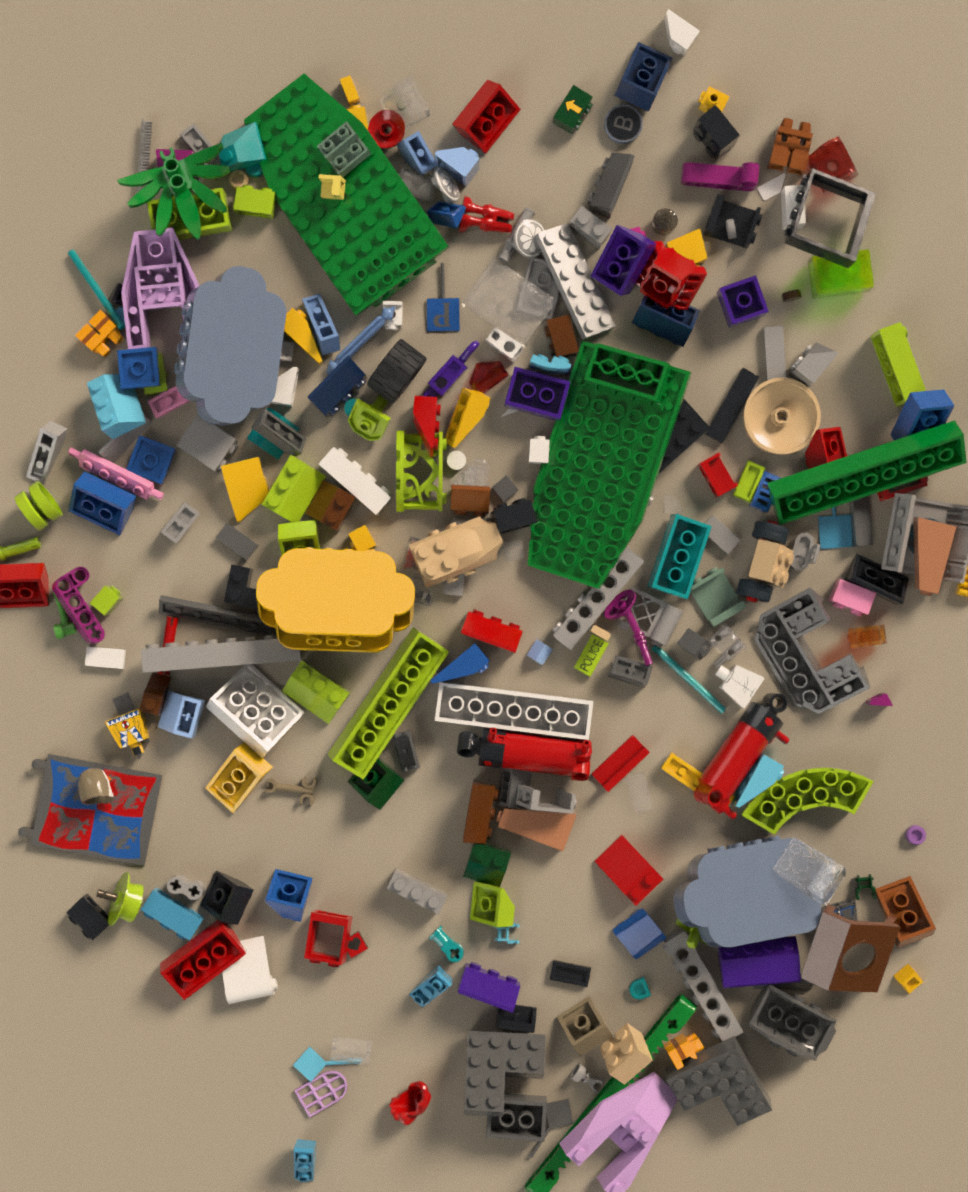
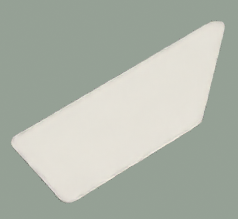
M785 173L757 187L764 201L781 192Z

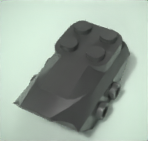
M768 985L760 992L751 1009L748 1026L769 1039V1043L773 1046L786 1048V1052L794 1057L799 1055L816 1061L818 1055L827 1050L836 1033L834 1025L837 1019L821 1011L822 1008L814 1003L810 1005L804 1003L805 999L796 994L791 996L772 985Z

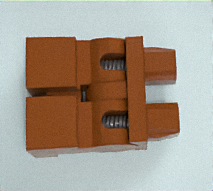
M784 118L775 133L767 168L783 172L787 167V173L803 176L807 169L813 133H810L811 124L801 122L799 129L796 130L792 129L793 120Z

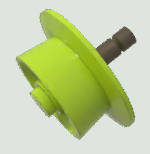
M128 872L123 873L120 877L114 893L100 889L97 890L96 897L111 901L108 912V924L110 926H113L118 918L130 923L133 922L141 907L144 887L141 884L130 883Z

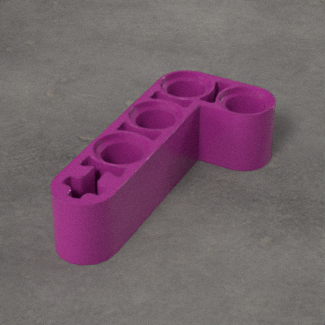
M687 162L682 164L681 184L693 187L754 191L758 186L760 165L748 162L743 163L741 167Z
M79 566L54 581L52 590L83 639L88 644L94 645L104 639L105 632L77 589L89 579V571L85 567ZM75 572H80L83 575L82 581H78L75 578ZM59 582H64L66 584V591H62L59 589ZM70 598H74L77 601V607H72L69 604ZM80 614L87 616L88 622L86 624L80 621ZM92 624V627H91V628H89V629H87V630L85 629L86 627H88V626H90V625ZM96 632L98 635L92 638L91 635Z

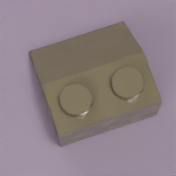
M590 997L557 1016L570 1043L580 1056L613 1036Z

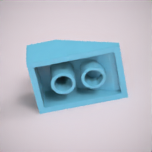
M761 754L734 793L735 798L731 803L740 808L773 785L776 780L779 781L784 773V770H782L784 765Z

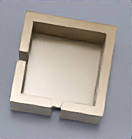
M628 1023L615 1033V1037L611 1036L599 1047L604 1060H606L605 1064L609 1074L624 1085L653 1061L642 1033Z

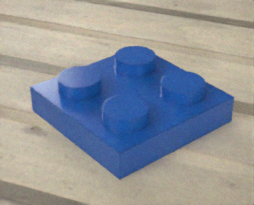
M157 347L117 350L122 390L161 386Z
M139 435L126 470L163 485L176 449Z

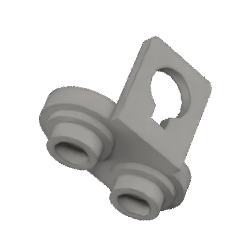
M801 533L794 540L792 548L794 560L791 567L795 570H804L809 564L816 563L820 544L814 545V539L810 534Z

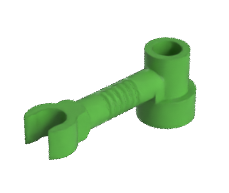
M54 594L61 617V623L54 625L57 640L66 638L67 635L75 634L76 627L73 622H69L67 612Z

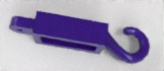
M473 341L459 358L452 355L428 382L430 387L424 393V396L431 395V397H437L440 394L443 397L468 369L464 363L480 345L479 341ZM440 377H444L447 380V385L444 388H439L436 385V381Z

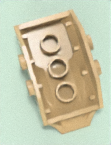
M479 516L459 525L456 522L445 526L446 530L439 532V530L428 533L429 537L409 544L425 587L427 588L447 581L448 584L459 580V575L465 573V576L476 573V568L497 560V552L503 544V540L496 523L482 520Z

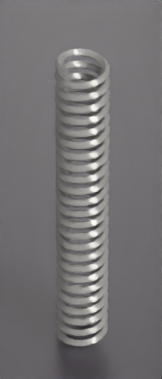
M142 119L138 173L149 169L147 166L150 163L148 161L150 160L148 158L150 155L148 154L151 151L149 149L151 148L149 146L151 143L149 142H151L150 136L152 134L150 133L152 131L150 130H152L151 124L153 123L151 121H143L144 119ZM146 185L141 186V187H137V189H136L137 192H136V193H138V192L140 191V190H138V189H142V188H144Z

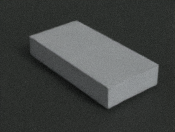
M714 515L705 522V524L712 526L708 538L725 554L728 555L741 541Z

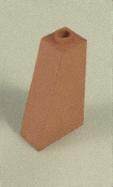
M914 517L915 588L921 590L920 594L931 596L932 593H939L956 526Z
M504 807L503 811L499 810L496 821L499 822L498 827L563 851L577 815L574 812L573 814L530 810L528 808Z

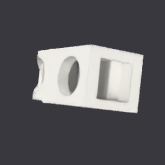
M494 328L485 340L513 363L524 350L522 344L497 328Z

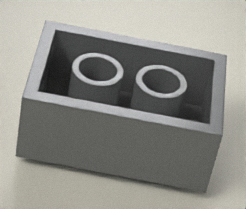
M504 1093L503 1117L487 1116L486 1138L544 1142L547 1112L546 1096Z

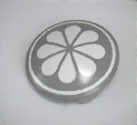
M437 167L434 171V176L431 177L432 184L442 192L445 202L458 201L460 191L455 179L445 168Z
M526 219L518 223L514 232L512 246L522 256L534 258L542 253L535 238L537 233L545 231L542 224L534 219Z

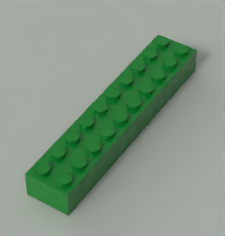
M954 420L769 482L767 484L773 511L779 524L782 525L965 464L967 460L964 434Z

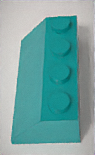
M671 514L647 587L688 599L712 526L679 514Z

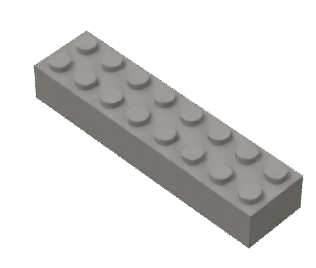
M276 635L264 636V640H257L256 636L244 637V641L237 642V638L225 639V643H218V639L205 640V644L198 645V641L185 642V646H179V642L165 643L166 647L159 648V644L145 645L146 649H141L143 673L301 660L300 650L284 647L276 639Z

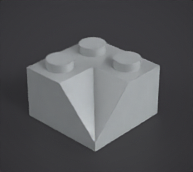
M817 342L813 346L809 344L802 352L804 357L800 356L791 365L790 369L792 371L789 375L810 387L838 353Z

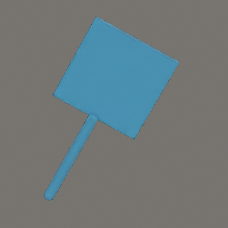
M833 507L832 516L818 517L820 549L853 547L851 515H836V507Z

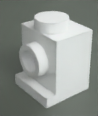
M383 301V308L394 306V313L396 314L392 320H386L383 327H387L386 330L396 331L398 328H402V301Z

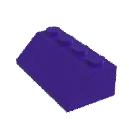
M796 936L781 937L735 947H718L717 954L723 988L801 982L800 956Z

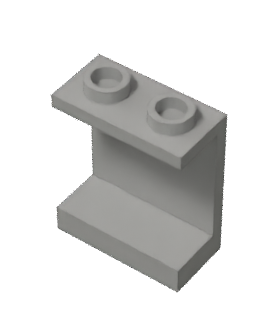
M197 414L176 446L218 473L219 470L222 471L221 466L227 465L228 461L226 460L229 455H233L238 449L237 443L239 441L216 425L205 422Z
M518 785L516 804L530 810L573 814L577 804L575 794L557 789L555 804L539 802L540 790L526 785Z

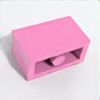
M837 579L828 601L833 602L832 606L838 609L848 608L851 610V614L861 617L862 614H869L876 593L845 580Z

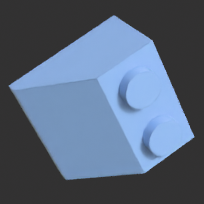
M465 147L439 150L434 154L438 167L445 168L455 180L465 187L479 170V155L472 149L467 150Z

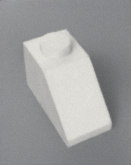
M668 9L664 21L669 46H671L675 53L685 56L698 38L700 31Z
M292 367L278 377L276 394L271 404L293 407L300 371L298 367Z

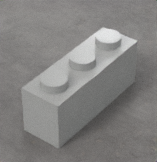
M396 868L387 886L388 890L438 915L448 895Z

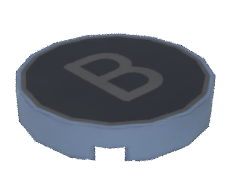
M621 104L613 107L608 112L604 128L612 141L619 144H627L639 136L643 121L636 108Z

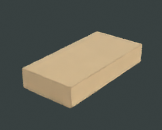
M591 625L589 629L590 633L605 641H608L611 636L609 632L596 625Z

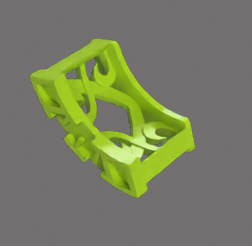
M397 431L396 512H404V509L442 511L443 504H446V493H443V450H446L447 439H443V432L435 434V438H438V450L434 451L433 457L439 454L438 467L434 459L430 457L427 449L425 448V451L421 449L423 441L419 434H404V431ZM408 443H419L417 447ZM413 452L416 453L413 461L409 462L406 460L407 455L413 457ZM419 456L433 470L429 478L420 486L413 475L404 473V469L410 468L417 463ZM438 475H439V488H438L437 486H435V485H432L433 482H434V481L436 480V478L438 477ZM412 480L415 483L416 489L413 490V485L407 487L406 482ZM425 491V495L430 498L429 493L435 491L437 501H423L421 493ZM416 496L419 498V501H404Z

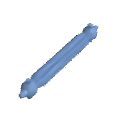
M395 307L383 308L382 315L377 316L337 355L335 361H329L326 373H331L347 356L351 358L385 324L386 320H392Z

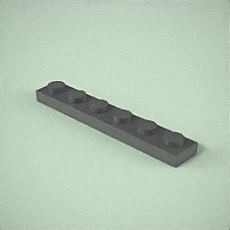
M163 595L159 599V614L262 635H272L273 627L263 623L258 614Z

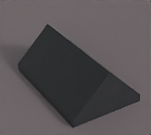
M856 554L844 580L875 592L876 596L895 605L903 604L909 578L894 571L881 569V564Z

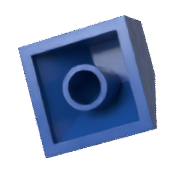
M275 869L265 902L282 918L301 922L313 878Z

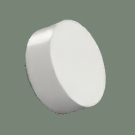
M453 451L447 457V464L452 470H461L466 464V457L460 451Z

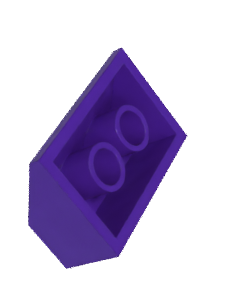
M616 225L590 276L618 295H628L636 284L656 243L641 233Z
M474 962L466 963L458 983V993L513 1013L520 990V982H517L518 979L507 975V977L501 976L498 971L493 969L484 970L481 968V965Z

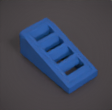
M764 471L749 506L768 513L772 505L770 496L766 498L759 495L760 491L770 495L769 490L762 488L763 485L768 486L767 483H769L765 481V478L773 481L781 478ZM757 499L766 501V505L757 502Z

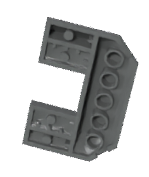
M809 587L762 613L759 618L754 641L793 706L810 709L812 712L820 714L870 689V684L864 666L860 668L851 653L823 668L820 666L803 635L824 625L831 619L821 603L824 599Z

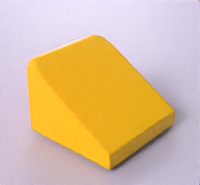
M906 964L894 975L895 979L908 994L923 983L922 979L909 964Z

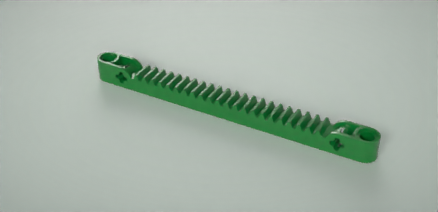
M682 993L673 1000L644 1036L652 1059H654L653 1052L659 1053L657 1047H664L662 1040L669 1041L667 1034L679 1032L697 1008V1005ZM669 1019H670L671 1021L674 1020V1021H675V1024H671V1023L668 1024L667 1021H668ZM613 1076L609 1079L528 1179L524 1190L527 1192H549L559 1179V1167L565 1169V1161L571 1162V1159L565 1154L559 1143L602 1100L629 1086L628 1082L624 1085ZM633 1078L628 1081L632 1084L635 1083ZM551 1170H553V1174H546V1171L550 1172Z

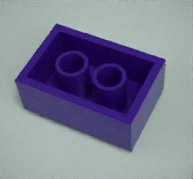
M514 367L504 407L554 421L560 420L570 381Z

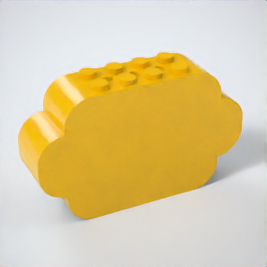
M306 547L304 549H291L285 552L278 562V568L265 571L257 581L256 597L260 619L266 625L276 628L277 638L286 648L293 650L380 652L388 648L392 643L394 632L402 631L412 623L415 587L409 577L396 573L395 562L386 553L368 549L354 551L352 549L334 550L332 548L314 549Z

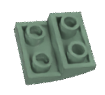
M347 121L317 145L337 174L342 177L371 155V152Z

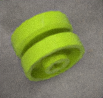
M39 481L29 486V493L22 491L14 497L21 512L39 531L49 525L48 518L56 521L63 516L56 500Z

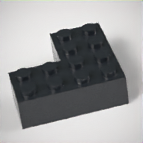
M684 398L659 473L710 428Z

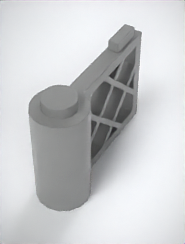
M632 586L630 590L641 595L643 603L631 607L633 616L637 624L638 621L649 618L651 624L648 632L640 629L641 632H644L646 637L652 639V644L660 648L662 645L667 646L683 611ZM655 602L661 605L658 612L649 614L646 604ZM644 605L647 616L637 619L633 608ZM620 618L615 619L618 622L616 626L626 631L628 627L631 628L628 622Z

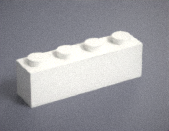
M333 447L320 461L319 465L378 516L392 500L389 496L391 492L384 486L380 488L376 485L375 482L377 480L370 473L365 475L361 471L363 467L355 460L350 462L346 458L348 454L341 448L337 450Z

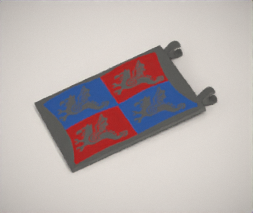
M48 754L47 761L41 759L32 761V767L45 769L34 828H19V836L32 837L30 845L145 866L162 775ZM89 768H99L112 779L109 783L114 796L113 803L92 805L81 803L78 795V780L82 771Z

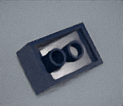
M638 42L614 96L649 111L672 57Z

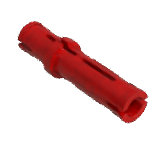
M166 617L162 647H166L165 643L175 642L179 618H173L171 626L172 617ZM158 671L157 674H163V671ZM165 671L164 675H170V671Z

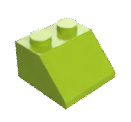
M316 520L278 524V542L281 555L296 548L304 549L311 547L321 549Z

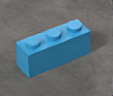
M157 887L151 892L141 908L144 916L151 920L156 919L167 930L172 929L182 940L188 939L190 941L205 917Z

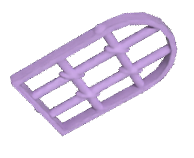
M330 1070L321 1073L311 1082L305 1083L294 1091L310 1118L344 1097L347 1091V1081L342 1073ZM330 1073L337 1074L332 1079H327L325 1075ZM323 1077L325 1083L313 1088L311 1083ZM340 1077L344 1080V1084L336 1089L332 1088L330 1084ZM309 1085L311 1091L300 1096L298 1091ZM324 1086L329 1087V1093L322 1097L317 1095V1090ZM345 1087L343 1094L338 1098L335 1092ZM310 1094H314L317 1100L305 1105L302 1099ZM333 1095L335 1100L324 1106L321 1100ZM319 1103L321 1108L310 1114L308 1108Z

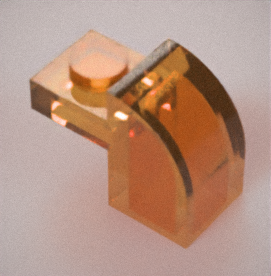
M884 624L848 629L847 639L851 648L887 643Z

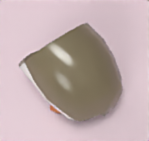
M89 768L80 774L78 795L81 803L86 805L113 803L114 796L109 783L112 779L102 769Z

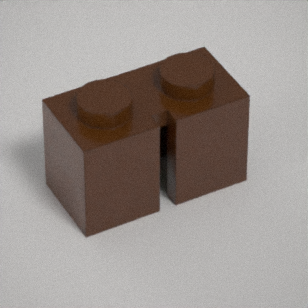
M569 314L547 320L544 332L546 338L550 337L551 340L549 345L551 356L555 355L557 358L559 356L566 358L577 355L579 349Z

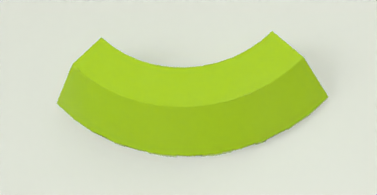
M837 768L800 770L781 777L779 781L776 780L773 785L754 797L741 815L774 835L794 814L810 808L828 806L839 808L855 815L874 781L857 773Z

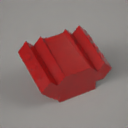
M653 241L656 243V246L636 284L640 286L642 294L668 309L670 306H673L678 310H687L706 278L707 272L703 266H696L693 260L680 255L674 248H665L663 241Z

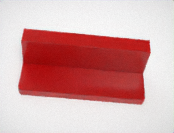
M631 735L592 772V776L609 792L650 752L635 736Z

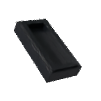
M553 959L550 980L588 987L591 967Z

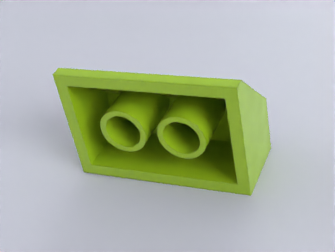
M290 455L262 505L292 523L300 522L326 476Z
M301 660L282 690L283 693L328 724L351 693L305 660Z

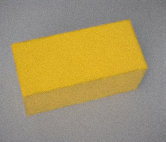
M351 76L340 79L349 106L360 102Z

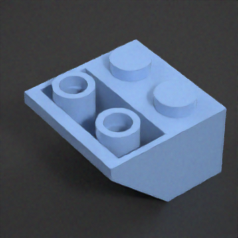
M168 690L158 727L173 734L194 738L205 700Z

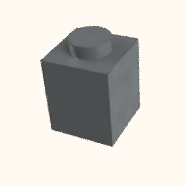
M690 628L686 630L677 642L680 647L698 660L705 657L711 647V644Z

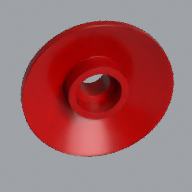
M382 110L371 118L368 130L380 148L388 149L396 146L403 139L405 123L397 112ZM387 128H391L389 134H386Z

